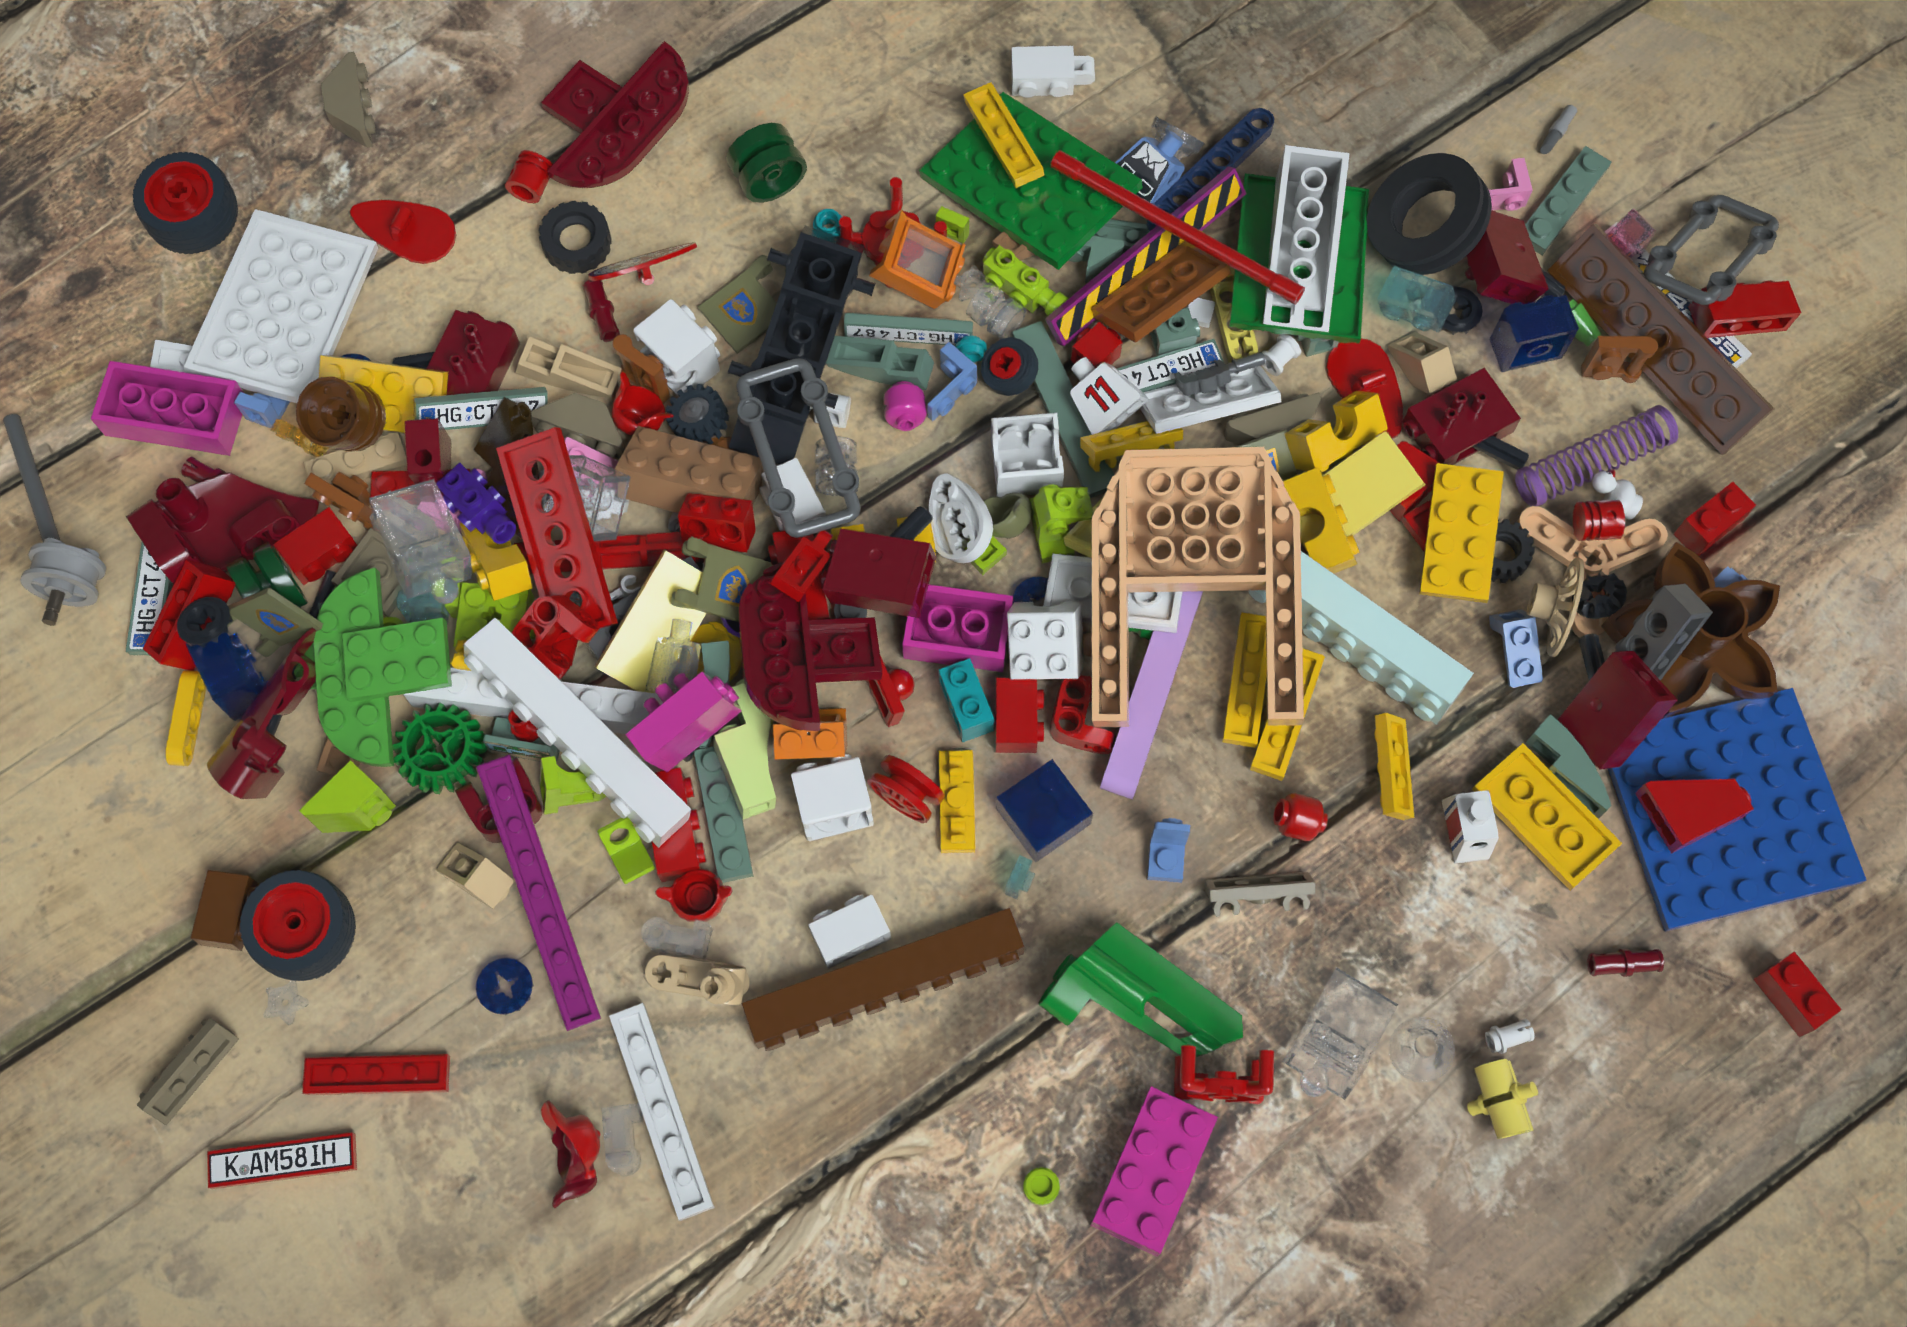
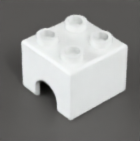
M670 299L636 326L634 334L637 341L641 340L646 345L640 352L646 356L649 354L655 356L663 364V371L668 381L667 385L679 397L677 391L682 389L683 393L688 391L686 386L689 385L696 389L697 384L704 385L720 371L718 363L720 353L714 345L717 341L714 333L707 326L701 328L695 322L694 314L686 305L683 304L680 307L674 300Z
M1057 413L991 418V446L997 497H1003L1009 493L1035 495L1039 493L1038 490L1041 487L1051 484L1057 485L1058 488H1063L1064 468L1059 451Z
M1063 601L1059 605L1046 607L1034 606L1033 602H1014L1007 612L1010 679H1078L1084 669L1081 601Z
M845 754V757H834L831 759L830 764L818 766L817 763H807L799 766L797 772L791 774L807 841L818 840L874 825L871 802L859 757L851 758V755Z

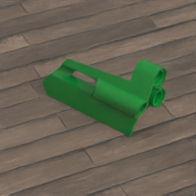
M1117 922L1078 958L1069 954L1063 960L1053 975V982L1048 986L1038 1002L1040 1007L1068 1026L1078 1016L1088 1000L1091 999L1181 1055L1182 1045L1196 1046V1057H1199L1243 1038V1023L1240 1013ZM1146 1002H1149L1192 1035L1181 1039L1172 1035L1145 1015L1144 1007Z

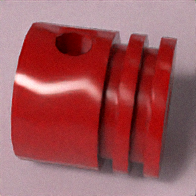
M521 151L505 183L506 190L521 201L533 204L538 203L550 179L547 171L553 164L536 152Z
M1621 501L1576 502L1573 510V529L1576 539L1578 541L1621 539L1625 530V513Z

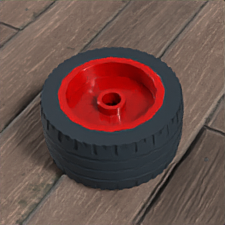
M174 152L161 156V158H157L154 162L152 161L150 165L143 169L134 185L133 205L139 220L149 235L159 245L169 251L178 252L179 254H197L210 250L229 236L237 221L238 204L232 186L222 170L203 155L193 152Z
M284 871V873H278L271 876V878H267L250 894L241 912L240 933L247 952L259 966L282 979L306 981L313 980L314 978L317 979L326 973H330L346 958L355 939V915L347 897L328 879L308 871Z

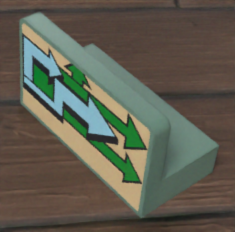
M496 717L492 735L485 734L483 739L484 744L491 753L510 754L512 757L541 762V758L555 756L557 764L560 750L554 744L548 746L540 737L531 743L517 740L511 732V724L507 718Z

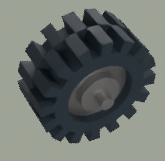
M697 384L696 389L692 385L686 386L688 391L685 393L680 389L677 391L679 397L676 399L672 396L669 400L672 406L667 405L666 412L674 415L671 418H666L669 423L668 425L675 436L702 443L703 441H707L708 444L714 443L711 438L716 436L719 439L722 436L720 429L726 431L728 425L725 421H729L727 407L720 395L708 385L704 388L703 384Z

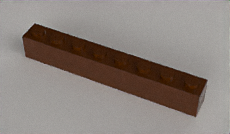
M1008 908L743 1002L742 1006L757 1048L764 1047L765 1051H771L786 1044L785 1039L796 1035L799 1036V1039L811 1037L819 1033V1027L832 1023L833 1027L847 1024L853 1020L852 1015L866 1011L867 1015L878 1013L887 1008L886 1003L899 999L900 1003L914 1000L920 996L919 991L933 987L934 991L945 989L954 984L953 979L966 975L967 979L981 976L987 972L986 968L998 963L1000 967L1012 965L1020 960L1019 956L1024 954L1025 947L1011 909Z

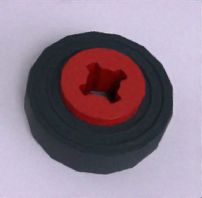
M1013 337L1000 339L992 344L984 354L981 363V374L986 385L996 393L1006 396L1018 395L1028 389L1038 373V358L1034 349L1023 340Z

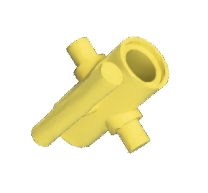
M1507 1059L1493 1061L1474 1068L1482 1094L1478 1096L1477 1100L1468 1102L1467 1108L1472 1116L1482 1113L1486 1116L1490 1115L1497 1139L1534 1131L1525 1103L1528 1098L1538 1095L1535 1083L1529 1082L1522 1085L1517 1082L1511 1061Z

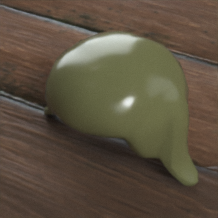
M1009 493L1003 497L994 496L983 500L992 518V536L1006 539L1017 537L1024 532L1031 521V501L1023 494Z

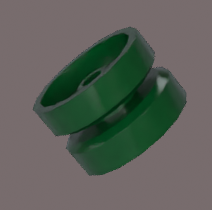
M779 123L761 124L746 131L733 142L726 155L730 170L739 179L740 187L745 196L752 202L764 203L786 195L801 182L807 171V164L801 152L794 146V141L788 130Z
M269 541L253 549V558L260 569L259 571H256L248 559L239 557L226 565L242 599L271 588L299 608L308 603L292 574Z

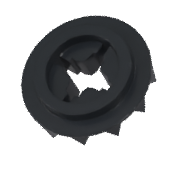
M1448 287L1441 290L1434 297L1430 308L1432 310V321H1436L1439 324L1440 330H1449L1452 332V335L1457 332L1467 334L1471 329L1477 327L1483 313L1479 298L1472 291L1463 287ZM1452 306L1456 310H1463L1460 318L1456 314H1448Z
M1600 571L1597 576L1593 577L1587 574L1585 581H1583L1577 612L1591 619L1605 618L1616 613L1627 599V589L1624 581L1618 579L1615 573L1605 575ZM1604 589L1605 595H1597L1593 598V591L1600 592Z
M216 597L198 599L189 604L180 614L177 622L178 634L191 647L199 645L205 648L210 641L218 643V636L222 633H229L227 625L233 621L230 614L231 609L223 600ZM209 617L212 622L207 623L206 628L203 630L200 625L205 624L206 619Z

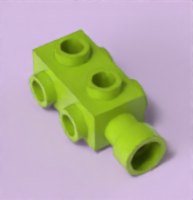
M1000 245L997 248L992 247L983 258V272L986 283L994 290L998 291L1000 289L1006 293L1012 303L1018 308L1023 309L1025 307L1033 313L1039 306H1042L1045 309V313L1049 316L1069 299L1061 292L1055 293L1049 288V281L1042 277L1037 269L1027 266L1015 257V254L1009 249H1004ZM1004 258H1009L1011 262L1008 263ZM1028 276H1033L1036 280L1032 281Z

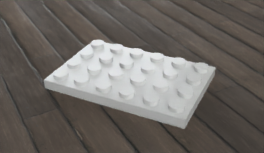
M255 209L183 366L185 372L235 380L242 389L297 403L305 387L319 378L320 355L333 356L378 250L376 241Z

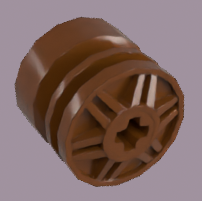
M320 377L309 383L301 392L296 405V421L306 438L315 444L348 452L363 451L374 445L382 435L386 423L385 407L380 396L372 388L336 377Z

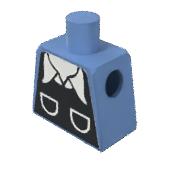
M1170 130L1161 142L1155 138L1143 137L1115 163L1142 180L1143 188L1136 195L1154 204L1179 180L1184 171V165L1174 156L1184 141Z

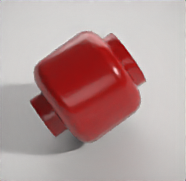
M1290 793L1284 799L1282 798L1277 802L1273 821L1278 826L1281 835L1302 841H1312L1318 833L1324 832L1328 822V815L1324 813L1323 804L1319 799L1298 793Z

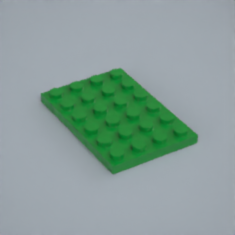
M1002 92L1000 97L1043 166L1044 176L1015 188L975 118L919 170L921 179L999 231L1005 232L1011 239L1020 245L1023 244L1027 247V250L1059 270L1123 206L1087 185L1075 181L1051 168V162L1055 154L1059 150L1084 163L1086 167L1134 194H1137L1143 188L1142 180Z

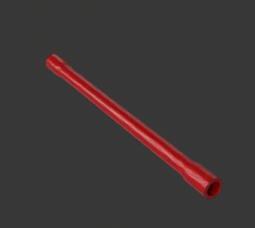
M1061 150L1053 157L1051 168L1075 181L1087 185L1252 278L1292 304L1296 305L1303 296L1305 287L1282 274L1271 271L1086 167L1081 161Z

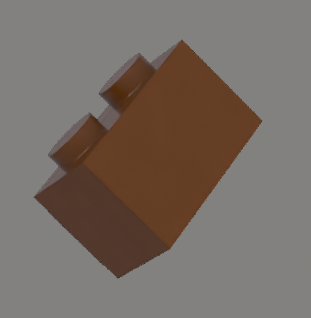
M208 870L191 939L201 946L242 951L244 944L240 933L241 912L244 909L247 898L250 897V894L259 884L247 875Z

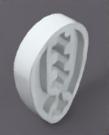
M947 473L939 475L932 484L929 500V512L933 517L931 526L935 549L941 556L954 562H972L985 552L991 541L993 533L991 515L980 495L970 485Z

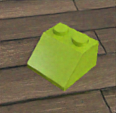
M350 760L299 811L322 833L371 831L375 826L384 824L390 818L391 810L396 805L379 786Z

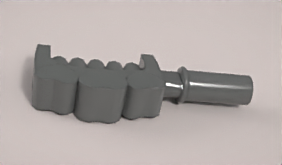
M1262 352L1237 360L1233 359L1232 362L1227 364L1219 359L1215 361V366H1211L1210 369L1204 368L1203 371L1198 370L1196 374L1191 372L1189 376L1186 374L1182 376L1180 372L1174 373L1175 382L1185 396L1198 394L1199 392L1208 393L1217 390L1218 386L1230 383V374H1238L1239 372L1264 365L1265 357Z

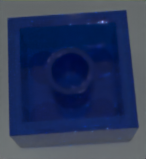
M1548 295L1538 299L1536 302L1528 304L1518 302L1507 306L1503 310L1489 340L1501 372L1562 359L1579 327L1567 296L1554 297Z
M229 630V633H222L218 636V643L210 641L205 648L199 645L191 647L186 643L188 651L212 700L233 721L240 719L267 683L264 674L261 671L258 672L254 665L257 659L250 646L244 644L237 632L231 634Z
M1053 759L996 797V810L1035 863L1092 823L1093 812Z

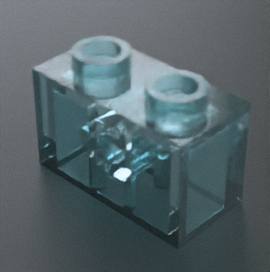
M1393 266L1377 300L1382 314L1393 321L1402 319L1410 322L1421 331H1429L1430 329L1439 333L1456 301L1452 285Z

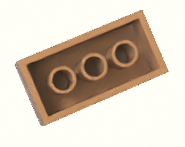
M638 426L615 467V496L679 513L687 493L752 500L754 504L760 492L759 487H762L761 474L763 467L760 458Z

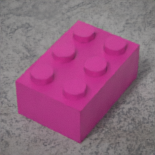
M929 585L920 618L907 616L903 640V658L952 665L970 658L974 669L1003 672L1008 643L1007 612L1013 605V596Z

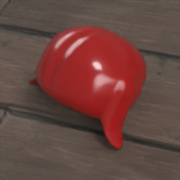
M620 372L621 384L611 410V418L619 430L631 436L634 435L638 426L658 431L664 420L674 415L665 413L663 402L656 394L646 388L631 385L626 373Z
M698 869L689 871L676 878L670 887H659L655 894L657 897L670 902L674 912L681 919L688 922H707L714 919L721 912L728 896L731 895L733 890L730 886H724L722 880L715 873Z

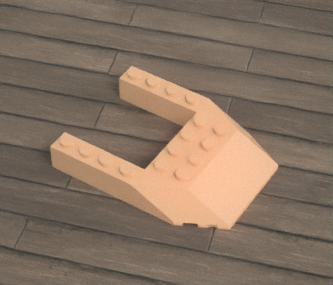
M1264 447L1125 451L1115 475L1112 476L1107 486V491L1100 505L1097 506L1092 516V722L1094 727H1129L1128 592L1247 590L1266 591L1268 726L1303 725L1300 512L1290 498L1280 475L1276 472Z

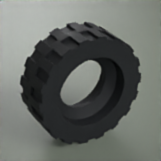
M584 201L563 202L558 204L559 206L550 209L549 213L543 217L542 225L539 226L540 243L549 263L553 267L556 266L559 271H566L569 274L587 273L588 270L598 268L597 266L606 260L605 257L610 253V244H612L610 230L604 214L599 212L598 208L594 205L591 206L588 202ZM571 225H583L590 231V242L582 249L569 250L560 242L562 231Z

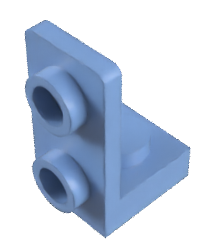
M950 342L940 350V367L953 380L928 403L927 414L928 418L932 421L939 415L945 416L953 408L954 401L962 394L967 395L977 383V365Z
M240 392L234 403L246 420L275 430L290 401L260 393H254L251 396Z
M1522 609L1489 615L1490 628L1502 635L1508 685L1514 688L1541 682L1543 677L1536 618L1527 615V612Z
M1175 818L1162 819V822H1155L1149 845L1147 880L1182 883L1185 845L1190 834L1191 825L1183 824L1182 820Z

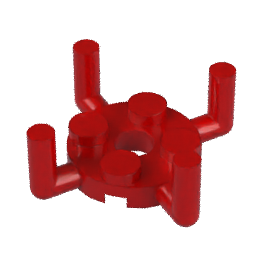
M893 177L890 180V210L872 213L863 232H853L850 217L843 216L839 220L840 237L864 245V253L876 266L882 262L884 253L879 251L880 244L892 231L885 227L886 222L903 207L902 180L899 177ZM903 211L906 217L920 223L916 214ZM943 221L936 222L934 231L947 237L946 223ZM906 238L897 265L904 269L910 267L912 262L922 256L925 247Z
M1182 1045L1181 1056H1175L1174 1096L1180 1100L1213 1101V1099L1225 1100V1102H1246L1258 1105L1264 1101V1096L1270 1095L1273 1092V1050H1259V1060H1251L1250 1076H1238V1079L1237 1073L1231 1071H1216L1215 1078H1208V1074L1195 1073L1196 1046Z

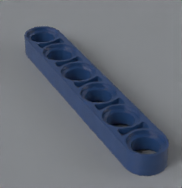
M1256 108L1250 111L1164 193L1154 205L1172 214L1181 206L1173 201V197L1184 195L1190 199L1205 186L1195 184L1193 181L1194 177L1204 176L1210 182L1228 166L1236 169L1271 135L1274 125L1273 114L1264 108ZM1259 119L1265 121L1268 126L1259 129L1254 127L1251 122ZM1242 138L1248 142V145L1246 147H1237L1232 143V140ZM1216 157H1223L1228 160L1229 164L1217 166L1212 160ZM1149 220L1146 222L1149 231L1157 226Z

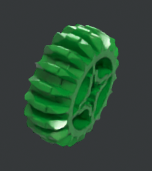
M440 702L436 711H434L430 705L426 704L425 714L420 715L418 711L413 710L412 715L415 720L412 722L402 720V725L406 728V731L395 732L396 738L401 742L392 745L393 751L398 753L393 758L394 763L397 766H401L398 771L403 778L408 777L407 782L412 787L419 784V789L425 793L432 787L433 792L440 795L443 786H446L449 792L454 793V783L459 782L462 786L467 784L464 778L467 774L471 777H477V772L473 766L484 764V760L479 754L487 752V747L481 743L485 734L483 731L478 730L480 724L477 719L471 720L472 716L469 711L464 710L460 713V709L454 704L447 710L445 705ZM439 726L455 727L454 730L449 728L444 732H437L433 730V728ZM424 735V743L422 747H420L416 751L417 754L415 755L416 745L420 738ZM433 739H436L439 745L442 744L443 751L447 756L446 758L440 752L437 753V746L434 744ZM465 741L464 751L456 762V751L463 746L462 742ZM440 764L447 768L441 771L423 770L425 767L431 768Z

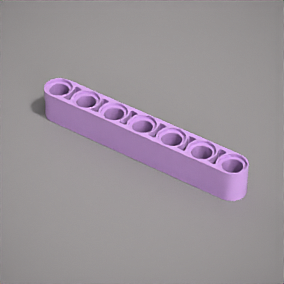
M1203 591L1183 592L1177 633L1153 631L1129 701V727H1120L1100 789L1133 800Z

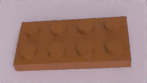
M1184 241L1093 306V316L1136 343L1230 275V266Z

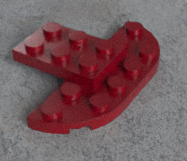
M664 41L623 87L581 60L574 65L541 102L543 110L580 133L576 140L547 171L549 178L571 187H600L623 178L643 160L681 116L689 96V81L684 62L671 45Z
M784 562L765 569L760 578L753 584L749 583L740 600L739 630L745 687L754 704L774 721L796 730L820 731L816 683L882 679L875 617L809 620L806 593L800 602H797L770 584L774 575Z

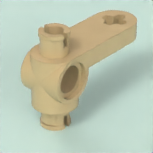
M662 954L653 957L647 963L645 969L646 980L654 989L703 997L713 1004L740 1005L742 1004L743 996L749 988V976L746 973V967ZM666 963V969L671 971V977H667L662 981L663 976L657 974V969L663 967Z

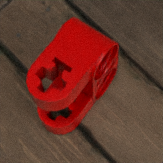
M549 595L539 597L532 603L514 627L512 634L561 680L570 669V665L552 647V644L564 629L576 639L589 643L600 627L590 615L564 595ZM551 603L555 606L556 610L554 618H552L549 612ZM531 630H533L536 635V641L534 644L530 639Z
M1080 675L1078 679H1064L1056 696L1051 719L1050 734L1052 738L1060 744L1097 754L1112 753L1115 734L1105 729L1084 725L1089 702L1092 703V677ZM1066 689H1077L1081 693L1082 698H1070L1066 693ZM1063 719L1071 721L1075 726V730H1063L1060 727L1059 721Z

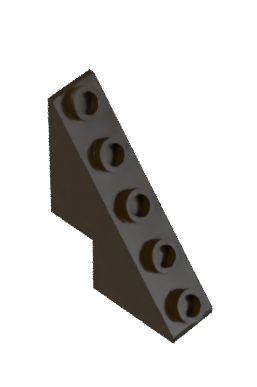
M504 397L475 446L474 451L493 468L487 478L488 483L484 487L487 490L493 486L506 500L501 504L507 511L505 515L516 525L515 534L523 540L496 448L534 435L531 409L524 402L517 403ZM535 462L532 467V474L535 479L539 480L538 465Z

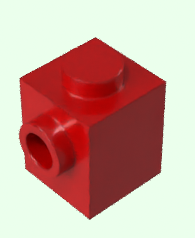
M1098 322L1092 329L1088 327L1079 334L1076 343L1072 346L1071 361L1075 364L1080 359L1087 357L1095 368L1103 362L1112 365L1121 356L1123 342L1115 330L1106 328L1101 322Z

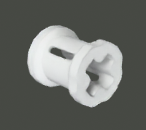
M1280 334L1274 346L1268 351H1262L1265 357V364L1262 366L1274 376H1279L1283 372V366L1290 359L1298 358L1301 355L1299 344L1295 339L1286 334Z

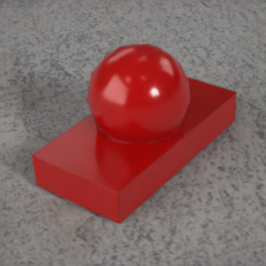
M881 658L882 679L867 680V683L886 726L891 727L900 723L905 712L901 701L911 696L914 692L915 684L914 678L909 671L895 668L888 672Z

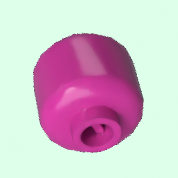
M901 381L893 384L884 393V415L890 426L901 431H910L924 422L927 414L925 395L923 390L917 385L908 381Z

